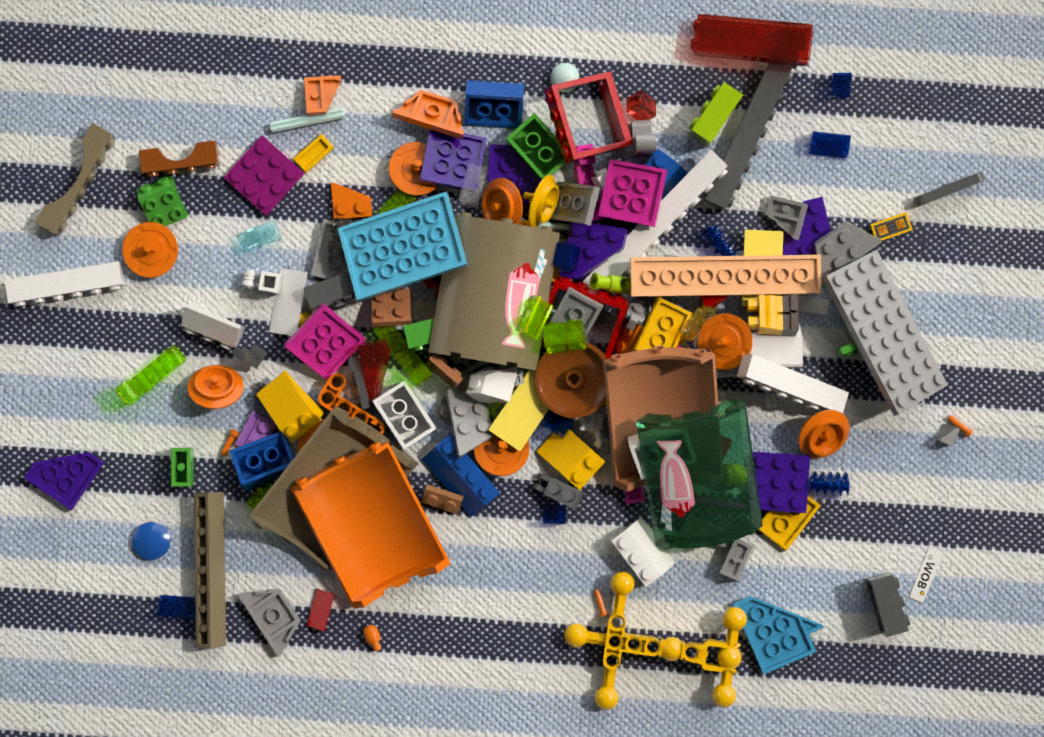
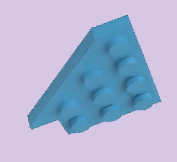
M752 596L733 603L734 607L741 608L747 616V623L743 629L763 675L816 652L809 634L824 628L822 624Z

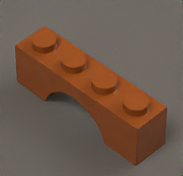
M215 140L196 143L193 152L187 158L178 161L166 158L159 148L139 150L141 172L147 175L148 178L158 177L159 173L166 172V175L178 174L179 170H185L186 173L196 172L197 168L204 167V170L216 169L217 165H220L218 143Z

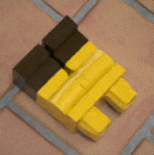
M790 294V296L759 295L758 299H748L747 312H757V317L748 316L747 325L750 329L757 330V334L797 335L799 330L798 294Z

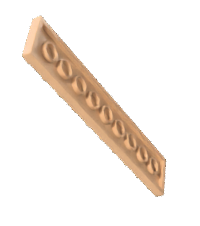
M821 255L629 258L630 297L822 293Z

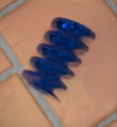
M721 223L713 224L700 234V236L707 235L704 242L711 241L710 249L716 247L713 252L714 255L720 253V256H736L741 250L740 248L733 249L736 243H729L731 236L724 237L727 230L720 231Z
M813 471L809 477V495H811L813 490H815L816 495H819L820 490H823L824 496L827 495L828 490H830L832 496H834L836 491H838L839 496H842L843 491H846L847 497L849 495L850 482L846 472L843 473L842 477L839 472H836L833 477L832 472H828L827 476H825L824 471H821L818 476L817 472Z

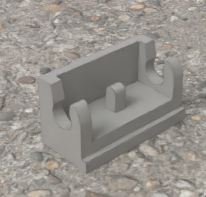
M735 538L720 573L740 581L755 546Z

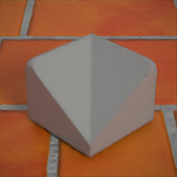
M942 424L936 441L953 446L960 429L948 424Z

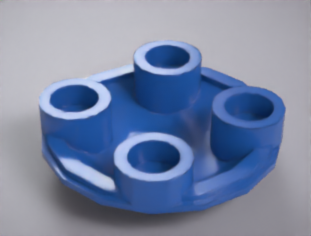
M147 522L141 524L135 530L132 544L135 552L140 557L146 560H155L168 552L170 536L164 525L157 522Z

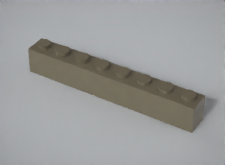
M224 492L194 493L196 647L216 648L226 646Z

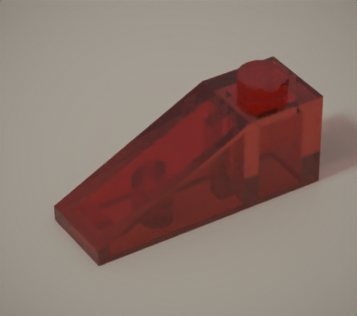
M386 339L365 341L358 345L369 401L375 400L381 394L390 358V347Z

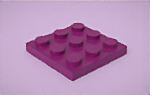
M261 135L224 178L261 212L268 216L305 173Z

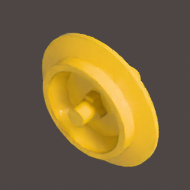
M553 175L545 176L539 183L535 193L525 192L523 195V199L529 200V203H531L528 215L530 227L537 228L542 223L548 222L555 211L559 198V187L556 185Z

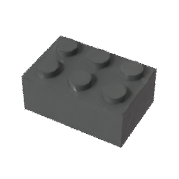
M888 572L865 578L880 634L889 637L909 631V617L907 614H904L902 608L905 607L904 599L897 590L900 588L898 578Z

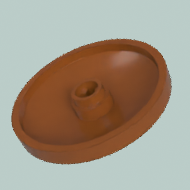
M570 340L554 345L542 356L536 369L535 384L540 399L551 411L563 417L580 418L594 413L607 401L603 361L607 357L597 347L584 341Z

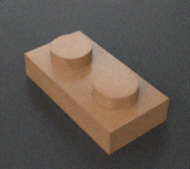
M427 484L421 503L458 515L463 496Z

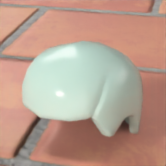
M560 63L552 70L551 83L555 85L579 79L580 75L574 65ZM576 87L561 90L560 92H570Z

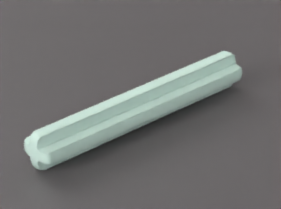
M343 108L328 110L326 115H304L270 123V130L272 133L339 120L345 118Z

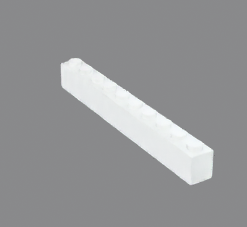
M710 150L661 201L656 227L638 224L627 236L624 250L614 254L607 262L594 269L583 283L588 284L589 288H591L590 278L593 273H599L601 276H621L622 274L626 276L630 272L629 258L645 257L647 255L645 251L648 247L653 249L660 242L658 237L662 233L666 235L673 228L671 224L676 219L680 221L687 214L685 210L689 206L693 208L701 200L698 196L703 191L707 194L714 186L712 182L716 178L720 180L728 172L726 170L728 165Z

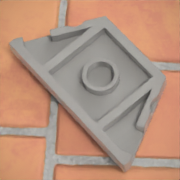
M845 221L814 243L816 255H821V285L824 283L823 277L859 259L882 243L881 239Z
M446 387L445 393L457 457L461 458L464 454L479 447L480 444L492 439L493 433L488 430L491 426L487 403H479L465 392Z
M280 588L238 594L253 620L279 657L301 621Z

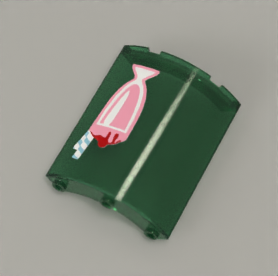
M729 398L716 406L710 407L711 411L703 414L700 411L684 413L681 418H671V415L647 413L636 421L656 546H661L665 549L714 548L719 544L754 534L756 530L763 526L746 401Z

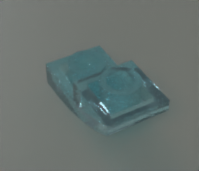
M276 221L237 234L243 253L259 249L263 245L282 239Z

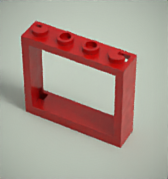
M611 71L551 85L543 90L546 97L545 102L550 110V119L554 123L555 135L561 146V155L563 154L566 164L622 150L633 145ZM597 82L616 143L577 153L559 91Z
M556 277L549 296L544 329L558 288L567 291L571 287L595 301L619 308L620 312L605 356L609 359L629 301L618 294L615 296L607 294L608 292L604 289L592 290L588 284L583 282L578 284L571 282V279L568 277ZM542 338V348L549 350L555 345Z

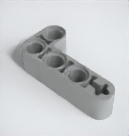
M651 120L631 121L633 157L653 156L656 152V135L652 133Z

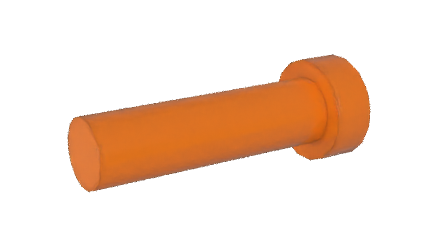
M950 415L947 419L964 432L966 437L972 434L973 430L971 428L968 429L954 416Z
M230 430V435L220 453L223 456L227 455L235 437H238L239 432L236 430Z
M600 589L595 590L594 594L600 610L599 616L609 615L608 610L606 611Z

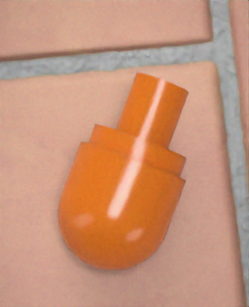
M374 625L366 626L363 630L366 642H368V645L372 644L374 652L380 650L379 640H381V636L377 627Z

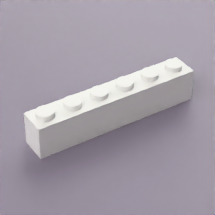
M119 261L4 280L8 303L14 304V307L25 306L28 301H33V304L43 303L46 298L61 300L64 299L63 295L71 294V297L83 296L82 292L90 291V294L101 293V289L109 288V291L119 290L120 286L125 285L122 262Z
M753 354L743 355L737 377L743 379L745 384L759 385V389L770 392L772 390L776 392V396L782 398L790 397L792 402L808 404L807 408L817 411L819 409L823 411L837 410L843 413L849 394L847 391Z

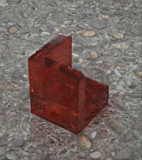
M640 90L627 98V113L636 120L652 119L656 116V101Z

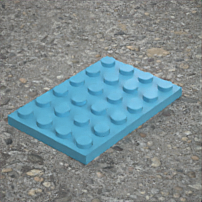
M447 192L338 228L355 296L359 302L468 266Z

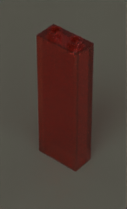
M698 14L697 20H694L693 31H695V38L691 39L690 49L693 50L695 56L809 67L814 34L813 24Z

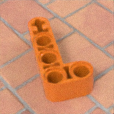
M339 373L331 375L318 396L319 403L330 411L335 406L339 407L340 404L346 403L349 406L348 417L353 419L358 413H363L365 415V423L368 424L370 418H372L373 420L370 423L374 425L379 423V428L382 429L380 433L384 434L386 430L384 422L340 396L347 384L345 376ZM339 376L342 378L343 383L340 387L336 388L333 385V379ZM326 393H330L333 397L332 402L329 404L323 402V395Z

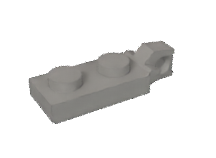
M633 297L624 318L629 320L626 328L633 331L636 324L642 326L653 302L647 297Z

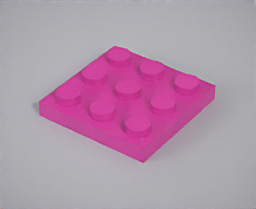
M610 159L598 216L656 227L667 170Z
M322 303L286 341L284 346L324 379L328 380L366 338L327 305Z

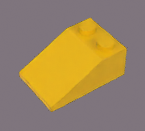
M285 370L256 394L277 427L292 443L319 422L323 415L322 409Z
M563 423L537 450L545 460L579 490L605 463L598 454Z

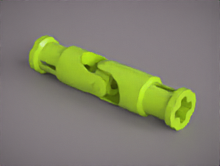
M593 273L590 278V287L592 290L605 289L606 292L630 294V278L615 275L601 276L599 273Z

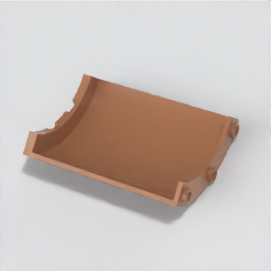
M659 345L651 349L614 354L611 358L603 361L615 487L629 492L638 487L649 485L651 480L660 479V474L641 480L629 448L628 437L680 419L684 421L697 462L686 465L691 482L711 487L724 480L714 353L707 352L706 349L665 348Z

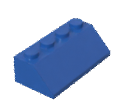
M451 434L422 458L423 462L449 492L463 496L461 506L470 517L500 494L499 490L467 453L461 458L457 457L454 437Z

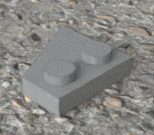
M770 195L765 214L792 236L793 239L799 241L808 205Z

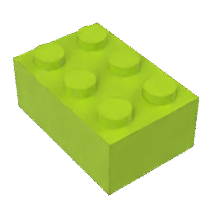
M725 82L722 86L718 84L710 96L713 98L712 101L709 102L707 100L700 110L701 117L696 116L691 123L689 135L708 147L743 94Z

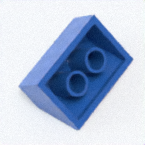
M467 80L464 125L518 128L522 124L524 84Z
M660 149L656 150L646 166L667 170L661 201L688 173L674 159Z
M281 431L230 450L241 486L246 491L277 480L295 458L288 438Z

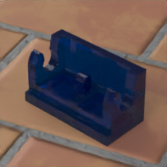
M813 131L810 134L808 154L847 158L851 135Z
M160 595L158 598L157 616L196 618L195 597Z

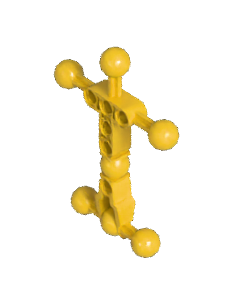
M618 572L613 575L610 581V587L615 593L613 613L608 621L607 634L587 631L586 627L579 623H573L565 630V641L572 647H581L585 643L605 645L603 686L596 691L594 696L595 703L600 709L611 710L618 704L619 695L614 689L616 669L620 665L622 652L646 656L659 655V657L662 656L668 661L683 660L684 658L689 662L701 664L704 670L721 672L720 684L712 692L713 702L721 708H728L736 700V691L731 685L733 674L738 673L735 668L740 665L742 660L741 652L738 649L741 646L738 643L739 630H742L747 623V616L741 608L731 607L723 614V624L727 628L726 641L706 639L704 643L688 642L685 644V641L681 642L675 637L661 638L659 640L653 636L625 633L626 618L624 611L626 597L633 591L635 583L629 573ZM619 617L623 623L621 626L616 627L612 624V619ZM612 636H616L620 639V643L616 646L611 645L609 639ZM631 639H636L639 642V646L631 648L628 642ZM650 642H656L658 649L650 651L647 645ZM708 646L721 647L717 655L719 665L705 662L708 656ZM689 647H693L697 651L692 657L685 653ZM610 655L617 658L616 664H609L606 660L607 657Z

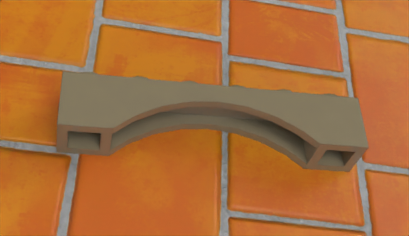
M91 123L82 139L84 160L76 182L65 195L43 207L35 221L36 224L56 235L65 231L69 216L72 217L77 210L76 204L78 200L84 198L87 192L86 186L88 183L93 182L97 167L102 166L106 157L104 155L106 151L113 147L115 135Z

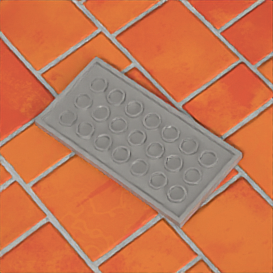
M877 249L822 278L893 416L904 412L948 385Z

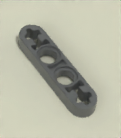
M983 171L920 195L913 198L916 207H920L986 179Z

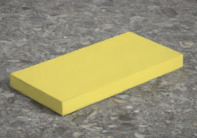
M744 230L743 256L782 255L783 231ZM768 294L774 296H781V294ZM742 295L741 307H747L748 299H758L759 295Z
M536 370L527 371L523 377L524 383L516 387L511 395L510 402L505 403L488 428L490 432L518 451L522 450L549 410L540 399L536 389Z

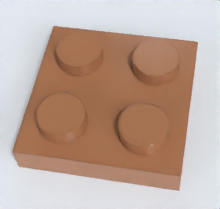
M396 289L372 297L373 327L411 324L410 289Z
M433 354L428 359L426 366L451 388L456 389L463 380L462 374L454 367L451 369L446 364L445 358L438 354L436 356Z

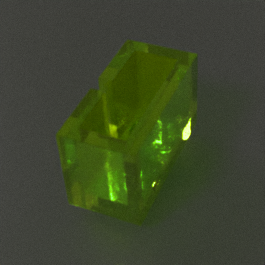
M571 319L568 322H550L547 325H543L544 347L549 354L566 352L565 345H569V351L587 349L586 328L582 320Z

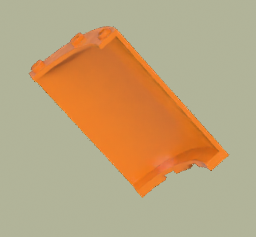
M375 442L369 448L347 457L342 455L334 459V463L306 478L304 476L296 480V485L290 488L354 609L366 607L383 596V591L391 586H394V588L410 582V578L419 575L421 578L437 574L451 564L388 442L382 444Z

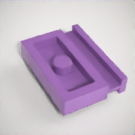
M252 411L235 445L240 447L272 435L277 425L273 420Z

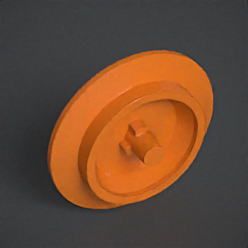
M406 143L400 146L390 159V178L394 185L406 194L414 196L425 195L438 187V185L420 182L426 143Z
M497 178L492 180L486 186L482 196L481 205L484 219L501 221L502 218L512 219L514 224H519L523 212L522 198L519 190L508 179Z
M156 222L141 223L132 228L126 235L122 248L123 257L127 266L134 273L142 277H158L167 273L175 264L178 256V243L174 234L166 226Z
M727 313L715 315L709 318L700 329L698 347L715 354V363L718 369L727 370L740 366L743 355H750L752 350L753 338L750 328L736 315Z
M210 365L196 371L189 379L187 388L190 398L197 405L207 409H221L234 404L241 397L244 383L240 374L233 368L224 365Z
M825 410L813 415L803 425L799 433L798 444L801 451L811 458H824L832 455L847 440L850 431L849 421L843 413L837 410Z
M493 434L492 439L474 449V455L478 464L486 472L496 476H508L516 473L525 465L529 456V441L526 442L521 451H518Z

